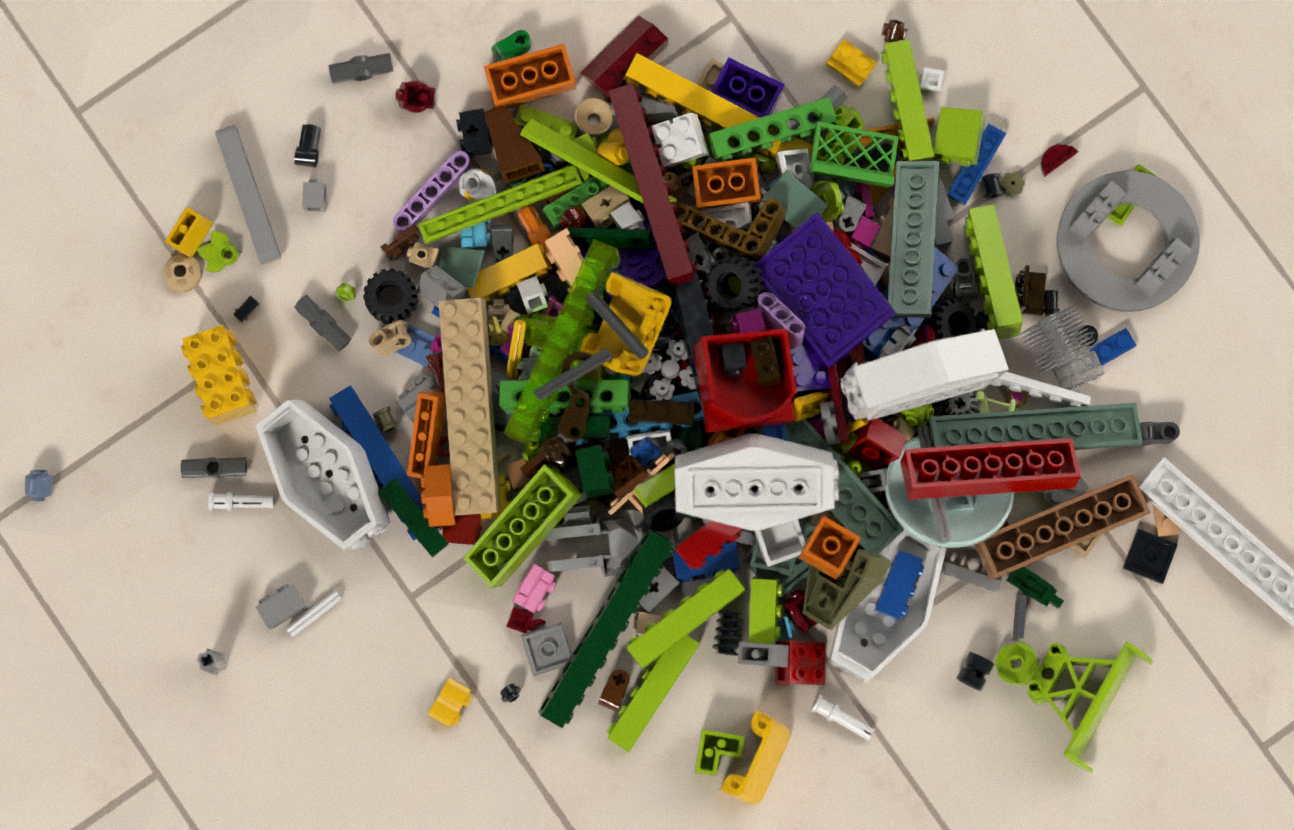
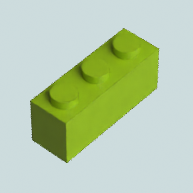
M761 576L751 578L749 643L775 644L778 642V639H781L782 627L779 626V618L782 617L783 606L779 605L780 596H783L784 586L783 583H780V578Z

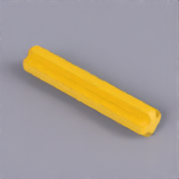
M516 320L514 322L506 376L510 379H517L519 376L517 366L521 362L527 323L524 320Z

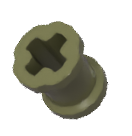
M390 406L382 408L373 414L382 428L380 430L382 434L390 432L399 426L390 413Z

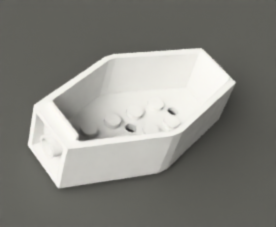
M981 329L978 333L929 342L859 366L855 363L845 372V376L841 379V389L847 395L849 401L848 409L853 414L854 419L867 417L869 421L984 389L1008 371L1009 368L995 329L988 331Z
M287 400L256 425L280 496L290 508L343 550L362 549L370 543L369 539L374 535L377 537L387 530L385 526L391 522L381 494L378 492L379 489L366 452L359 443L304 400ZM305 435L309 438V441L306 444L302 441V438ZM329 469L333 472L331 478L326 474ZM352 504H356V505H357V511H356V512H353V511L351 510V505H352Z
M747 434L680 454L675 459L676 512L755 531L833 509L834 501L839 499L837 460H833L832 452L762 434ZM801 484L803 489L797 491L794 488L795 485ZM752 485H757L759 490L753 492L750 488ZM708 486H713L715 491L710 493L706 489Z
M906 530L902 531L879 553L891 560L884 580L837 624L828 662L860 681L867 683L916 638L929 622L947 547L924 542ZM898 550L923 559L921 565L925 567L921 577H916L914 585L917 588L913 597H908L906 605H909L906 616H901L900 620L897 621L875 612L874 609ZM861 639H867L868 645L866 647L860 645Z

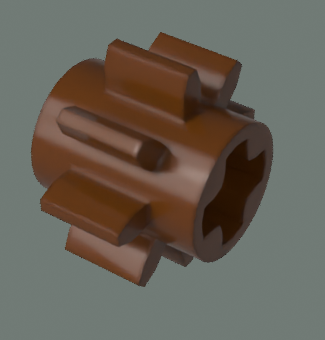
M890 19L888 24L884 23L881 35L885 36L884 41L887 43L905 40L908 29L904 28L903 22Z

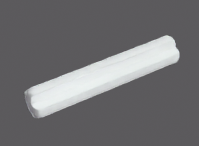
M336 590L331 592L287 626L288 633L291 636L297 635L341 601V595Z

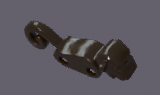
M581 351L571 353L562 363L561 374L568 371L571 363L575 360H587L592 355ZM596 368L583 376L592 375L596 371ZM574 381L566 385L571 392V401L558 423V433L545 438L541 444L542 454L547 459L552 458V462L558 463L561 467H564L566 463L563 453L568 456L571 453L567 443L579 441L585 434L591 404L589 393L584 389H578ZM582 397L585 399L586 404L580 406L576 403V399ZM577 427L580 430V434L573 435L570 429Z

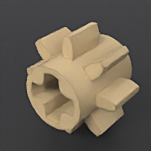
M494 299V304L488 305L489 320L492 316L497 317L498 323L501 325L509 309H511L510 304H505L504 299Z

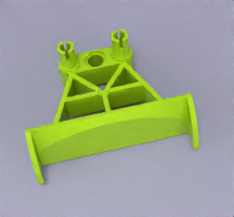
M1127 641L1116 660L1070 657L1069 652L1063 645L1056 642L1050 644L1051 648L1048 647V653L1035 677L1029 682L1030 685H1027L1030 699L1038 705H1043L1048 701L1074 735L1063 755L1070 763L1089 773H1092L1093 769L1081 761L1080 758L1136 658L1150 665L1153 663V660L1146 653ZM1073 665L1087 666L1080 681ZM1068 666L1076 688L1053 692ZM1097 667L1111 668L1096 696L1084 690ZM1048 670L1054 671V676L1051 679L1044 678V674ZM1082 695L1091 700L1092 703L1075 731L1068 722V718ZM1070 698L1062 712L1053 702Z

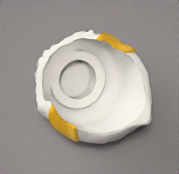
M473 168L461 174L459 178L460 194L467 201L476 202L496 194L495 180L490 173L485 172L483 169Z

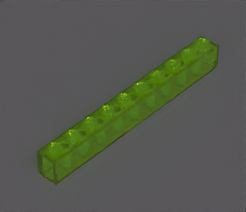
M595 239L593 240L504 431L507 437L528 446H532L533 442L538 440L541 432L539 430L542 422L545 423L550 413L548 409L551 403L556 401L559 391L542 400L536 397L534 391L561 375V366L565 358L576 351L578 344H582V340L585 337L584 331L587 325L590 326L594 319V308L587 302L586 298L595 291L603 299L602 292L606 287V282L613 269H616L620 263L621 257L617 248Z

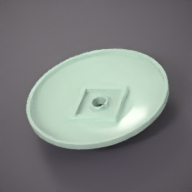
M917 436L904 444L901 457L891 462L888 466L885 495L893 516L906 531L929 544L954 548L979 543L1000 529L1011 511L1014 493L943 497L951 539L945 542L939 541L931 498L908 500L900 464L905 449L921 448L919 437Z

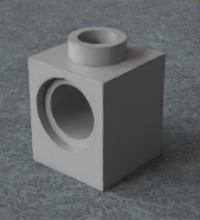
M311 179L309 182H303L302 207L304 211L326 212L327 187L325 183H321V180Z

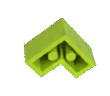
M702 729L694 773L716 776L720 755L741 758L745 736Z

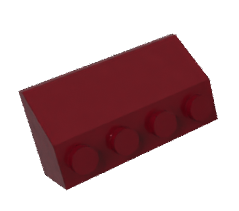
M638 16L580 74L610 102L609 90L628 85L626 84L627 81L623 78L636 53L652 61L668 46V38L653 23Z

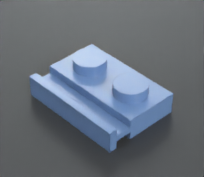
M408 324L407 333L411 337V343L395 353L430 370H434L442 354V351H430L431 343L435 337Z

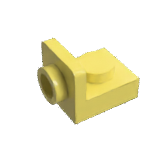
M492 316L487 324L489 343L491 346H502L510 341L509 334L500 328L501 325H499L497 317Z

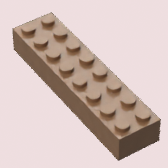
M1131 474L999 529L989 538L974 545L990 581L1142 518L1150 514V510L1134 475Z

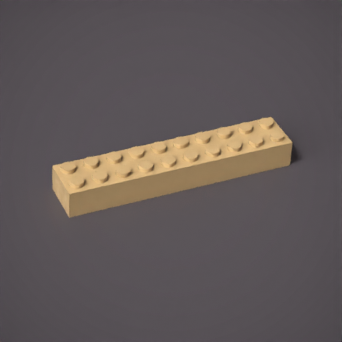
M480 297L439 301L454 516L501 512L486 299Z

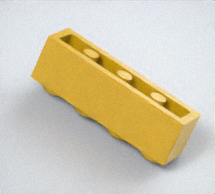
M535 244L479 271L475 288L466 287L470 298L481 297L486 299L487 304L496 295H506L519 282L536 276L538 279L547 275V271L553 268L545 255L546 252L543 246Z

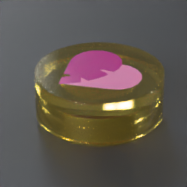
M1009 390L1005 395V402L1010 404V401L1014 399L1016 401L1015 408L1020 409L1027 401L1026 392Z

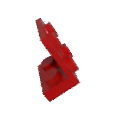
M780 641L775 643L776 645L789 646L787 667H775V685H825L824 642Z

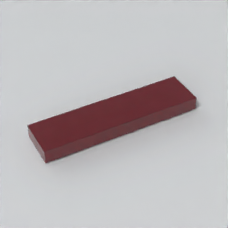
M835 363L831 368L828 367L839 439L842 446L849 445L851 442L838 363Z

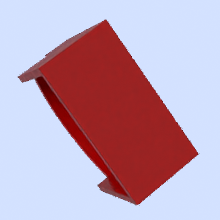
M787 329L701 337L694 348L706 432L786 425L794 421L791 399L796 394L797 389ZM771 336L776 342L784 383L763 388L758 382L750 341ZM743 342L747 368L738 377L722 376L717 352L721 344Z

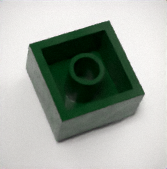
M601 445L576 450L583 489L587 497L590 499L614 493L615 477L608 468L612 464L607 450H603Z

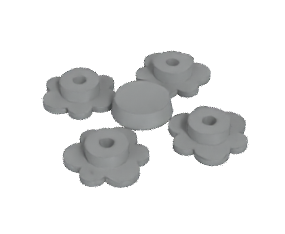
M684 339L679 341L671 340L669 342L667 354L671 356V360L665 361L663 365L659 361L660 356L651 352L646 367L642 372H648V374L652 375L655 371L661 369L662 375L666 377L661 381L655 380L654 386L650 389V394L656 397L657 401H662L663 399L669 401L672 399V392H674L675 387L671 385L669 379H673L678 375L682 379L681 384L683 386H688L692 390L696 389L694 378L690 377L693 376L691 366H688L686 370L680 371V366L677 363L681 359L686 360L688 358Z

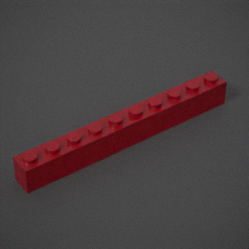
M633 83L609 90L608 92L669 285L672 287L694 280L693 272L697 270L694 260L688 259L687 253L691 252L687 239L682 240L681 234L685 232L681 220L676 221L675 218L678 210L675 201L670 202L669 199L672 192L669 182L664 183L663 177L666 176L663 164L658 165L657 162L660 154L657 145L652 146L651 143L654 135L651 126L646 127L645 124L648 117L645 108L641 109L639 102H642L639 89L634 90Z

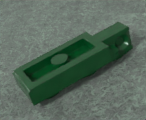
M1026 567L1011 572L1006 582L1046 607L1050 603L1059 609L1064 600L1055 595L1057 590L1053 585Z

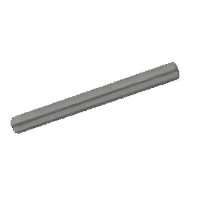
M919 426L917 432L920 447L933 448L929 426ZM943 497L931 498L939 541H949L951 533Z

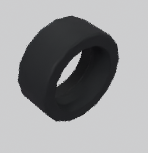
M673 493L665 495L646 508L643 506L642 509L648 528L658 532L676 528L685 518L684 513L676 512V495ZM673 509L665 515L655 516V514L662 510Z

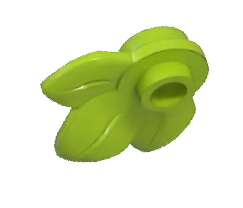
M211 231L212 243L201 246L197 251L204 260L208 261L206 271L216 273L222 271L226 265L234 264L239 258V251L234 245L230 244L227 235L219 231ZM232 252V257L225 258V254Z

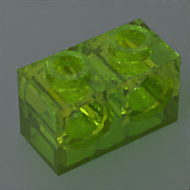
M536 312L517 316V320H524L527 323L524 343H527L528 346H540L543 350H552L555 346L563 344L562 319Z

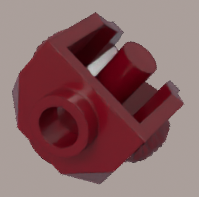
M417 80L402 82L399 89L396 90L395 99L398 101L401 109L413 113H421L427 108L434 109L436 88L428 87L424 82Z
M797 590L789 595L790 598L786 600L785 612L802 633H806L818 623L803 614L806 590Z

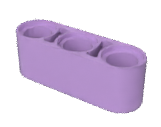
M772 293L760 294L756 310L761 309L764 324L770 330L787 329L789 346L791 348L800 347L804 338V323Z

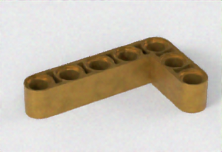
M771 198L766 200L748 233L684 204H676L678 214H675L676 221L681 220L684 230L693 234L699 232L704 239L748 257L751 260L758 261L765 256L785 219L786 211L777 199ZM778 208L776 213L770 214L773 209ZM686 213L684 218L679 219L681 214ZM704 221L700 227H696L699 222ZM768 227L765 232L760 233L762 228ZM718 229H722L718 235H714ZM736 237H740L736 243H732ZM754 245H758L756 250L750 251Z

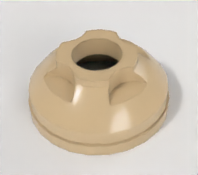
M588 98L582 101L575 111V121L578 128L590 136L605 133L613 121V114L609 109V104L599 98ZM591 115H597V116H599V117H600V122H599V124H597V125H591V124H589V123H588V118H589V116H591Z
M185 254L173 256L166 262L163 269V277L170 289L179 293H185L198 286L201 281L202 270L199 263L193 257L189 258ZM182 265L186 267V274L183 277L175 276L174 271L177 266Z

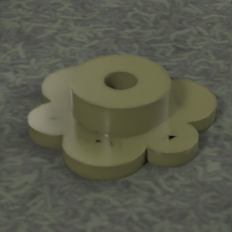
M1016 171L1012 174L1006 173L1005 179L1001 181L1000 185L1006 189L1007 194H1020L1025 181L1021 179V174Z

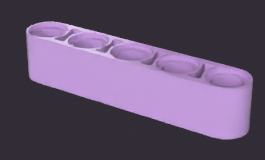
M457 151L452 154L394 216L393 223L399 233L406 230L412 224L417 226L459 182L461 174L467 172L471 166L467 153ZM460 158L466 160L465 165L461 167L455 165V162ZM446 173L452 175L451 180L448 182L441 180L442 175ZM436 189L438 192L434 197L427 196L428 190ZM422 204L423 209L420 212H414L412 210L413 206ZM401 219L409 220V224L406 227L398 226Z

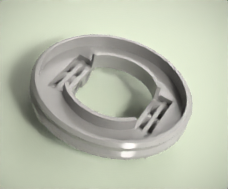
M1112 172L1087 183L1074 195L1066 206L1057 231L1058 257L1070 283L1081 295L1091 302L1114 311H1142L1167 301L1188 281L1199 255V229L1188 202L1169 183L1143 172ZM1121 204L1135 205L1147 210L1160 223L1165 236V248L1139 278L1126 279L1110 274L1099 265L1091 249L1090 236L1109 214Z

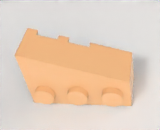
M567 228L545 241L547 250L545 255L551 264L555 263L559 270L556 273L562 282L566 280L570 286L567 290L571 296L583 284L601 288L589 264L586 263L581 255L580 249L570 238Z

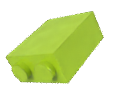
M941 107L933 150L936 161L945 165L950 163H958L966 167L971 166V164L977 165L985 121L982 110Z

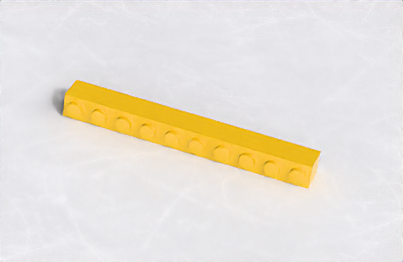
M636 53L623 78L627 81L626 84L633 83L635 89L639 87L645 90L646 95L652 96L655 99L658 97L664 100L663 103H669L683 110L682 113L684 115L687 113L697 114L701 123L709 128L713 126L722 130L759 118ZM769 126V134L776 136L777 129L773 126ZM754 132L748 133L749 140L753 142L758 140ZM794 136L790 142L781 144L778 141L774 142L773 147L761 150L760 147L755 149H757L756 152L764 157L769 155L776 158L777 152L808 148L811 161L813 146Z

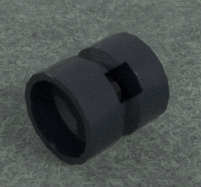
M969 652L964 662L966 667L961 668L956 679L971 688L981 691L986 682L985 675L990 674L994 663L976 653Z

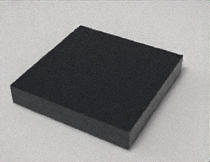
M1137 529L1122 569L1163 584L1178 544Z

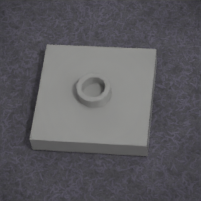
M562 622L521 634L533 676L565 667L572 655Z

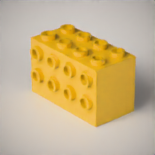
M223 325L182 338L184 345H181V350L184 357H187L190 365L187 366L191 378L193 377L197 385H194L197 397H200L203 401L201 410L204 417H207L214 424L220 425L257 412L255 408L257 401L254 393L248 387L250 380L247 372H244L242 369L243 359L240 352L235 348L237 341L230 329L227 330Z

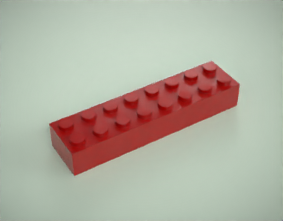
M1072 438L905 449L900 461L908 500L1071 489L1076 487L1081 477Z

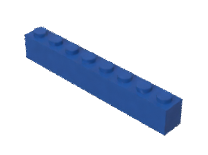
M350 385L330 397L329 399L332 403L329 405L335 416L340 415L343 420L340 425L345 433L348 434L350 432L354 440L366 452L369 464L376 473L374 478L379 487L386 486L395 478L423 512V506L426 504H422L419 492L409 476H407V473L353 387ZM435 526L438 531L442 530L440 526ZM408 529L407 532L412 540L415 541L417 538Z

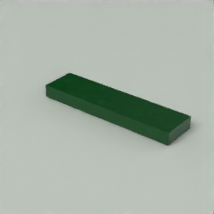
M571 227L569 229V236L577 246L654 249L655 245L650 230Z
M589 416L582 439H610V416ZM524 417V439L544 440L549 436L557 434L558 423L561 417ZM573 427L570 429L573 435L580 434L579 428Z
M395 478L378 491L432 558L449 545L435 526L429 527L428 518H424L422 510Z

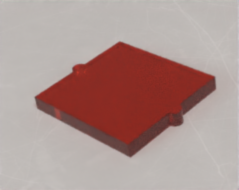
M481 514L456 515L455 525L442 526V536L448 543L474 545L480 539V530L483 529L481 526Z

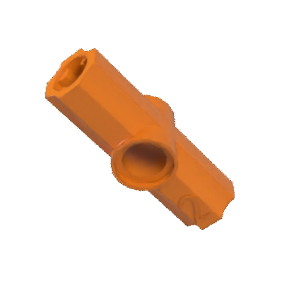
M533 205L521 209L517 214L527 231L526 235L531 245L540 244L545 252H547L545 241L552 237L547 226L542 223Z

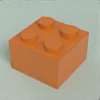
M451 464L425 466V475H421L422 488H425V490L421 491L422 504H426L423 506L424 518H428L429 527L455 525Z
M823 516L798 558L837 579L861 537Z

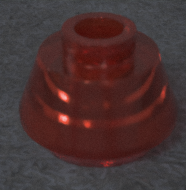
M574 206L565 210L560 220L561 227L563 229L567 228L568 231L570 227L586 228L588 220L585 209Z

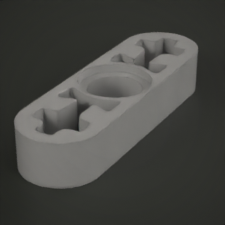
M943 561L942 574L998 592L1001 584L1000 580L994 579L990 581L986 575Z

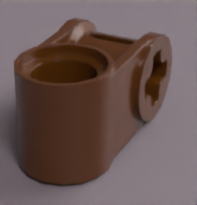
M615 670L611 673L602 691L598 705L618 712L629 684L627 672ZM622 673L625 683H620L618 686L614 676H619Z

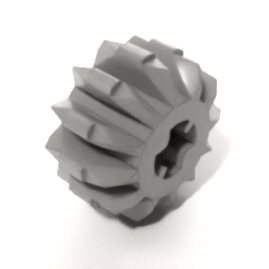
M974 392L950 398L951 400L945 401L947 407L945 413L947 415L981 412L979 407L981 402L976 398Z

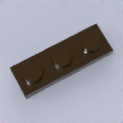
M630 400L629 422L694 425V402Z

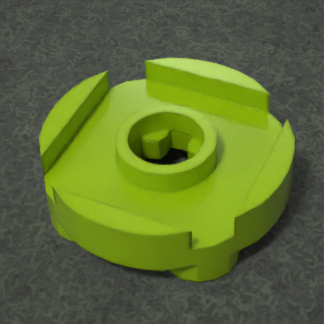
M817 181L810 187V190L822 201L825 198L828 205L821 214V217L825 222L836 220L838 215H841L844 211L842 195L838 184L829 181Z
M1014 642L1015 644L1006 645L998 652L995 666L997 667L999 677L1004 682L1014 686H1025L1035 677L1040 660L1029 645L1022 642ZM1021 659V666L1014 669L1013 661Z

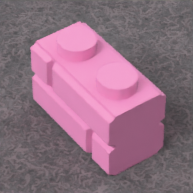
M532 564L512 602L533 614L536 611L541 612L546 604V600H544L547 592L552 593L557 584L554 581L556 576Z

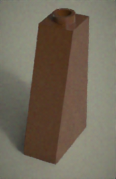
M505 106L494 107L484 112L505 183L546 171L540 155L530 141L520 135L522 130Z

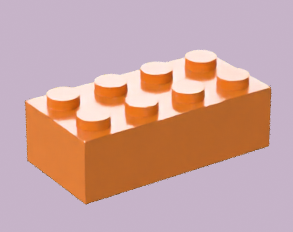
M565 44L484 66L495 108L505 106L507 109L576 89V82Z

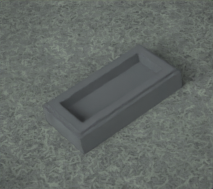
M1018 595L1015 600L1013 639L1024 638L1027 595Z

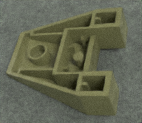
M858 549L854 562L852 563L848 560L837 579L809 564L803 614L825 628L832 630L884 580L891 560L877 552Z

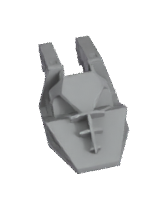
M638 509L615 511L612 515L608 512L596 513V524L553 528L545 537V540L589 535L600 536L608 533L610 555L602 554L593 557L547 561L548 572L601 567L603 577L620 575L648 530L643 514ZM673 529L658 532L674 543Z

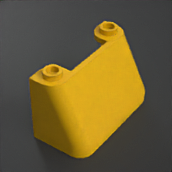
M611 272L606 282L607 292L613 295L609 307L649 350V353L645 358L638 359L604 320L598 334L591 333L584 337L579 352H587L593 356L608 348L613 357L602 365L615 372L637 376L646 367L670 309L671 299L661 292Z
M757 710L751 718V728L756 733V736L763 740L746 777L738 774L729 775L720 787V791L752 805L760 803L764 798L791 736L787 726Z

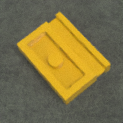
M843 39L826 62V65L860 88L877 65V61Z

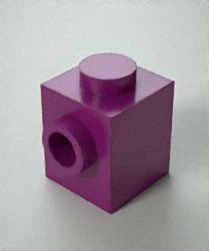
M761 309L739 313L731 318L730 327L733 334L766 330Z

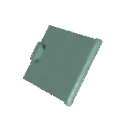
M789 170L784 172L762 198L763 202L771 198L777 199L786 211L785 220L796 229L816 212L821 215L828 207L824 201L794 177Z
M442 246L437 266L464 287L474 289L485 251Z

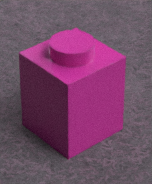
M862 215L857 227L849 234L848 238L852 244L865 251L871 246L880 225Z

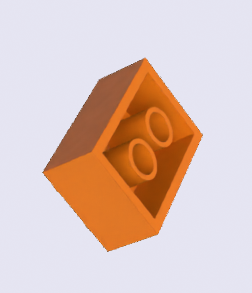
M755 157L692 166L698 210L747 202L750 205L762 203L758 162Z

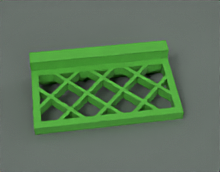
M816 122L811 161L808 165L807 173L889 188L894 185L895 177H893L899 136ZM821 128L828 129L833 137L824 142L820 136ZM843 132L849 133L853 139L846 146L838 137ZM863 136H869L874 143L866 150L859 141ZM836 139L842 149L833 155L826 144ZM884 139L892 141L891 150L887 153L879 145ZM854 142L862 151L855 158L847 149ZM874 146L882 155L875 162L867 153ZM822 147L830 156L826 161L816 160L817 152ZM842 151L850 159V162L845 165L840 164L835 157ZM863 154L871 164L867 168H860L855 161ZM883 158L889 165L888 173L881 172L876 165Z

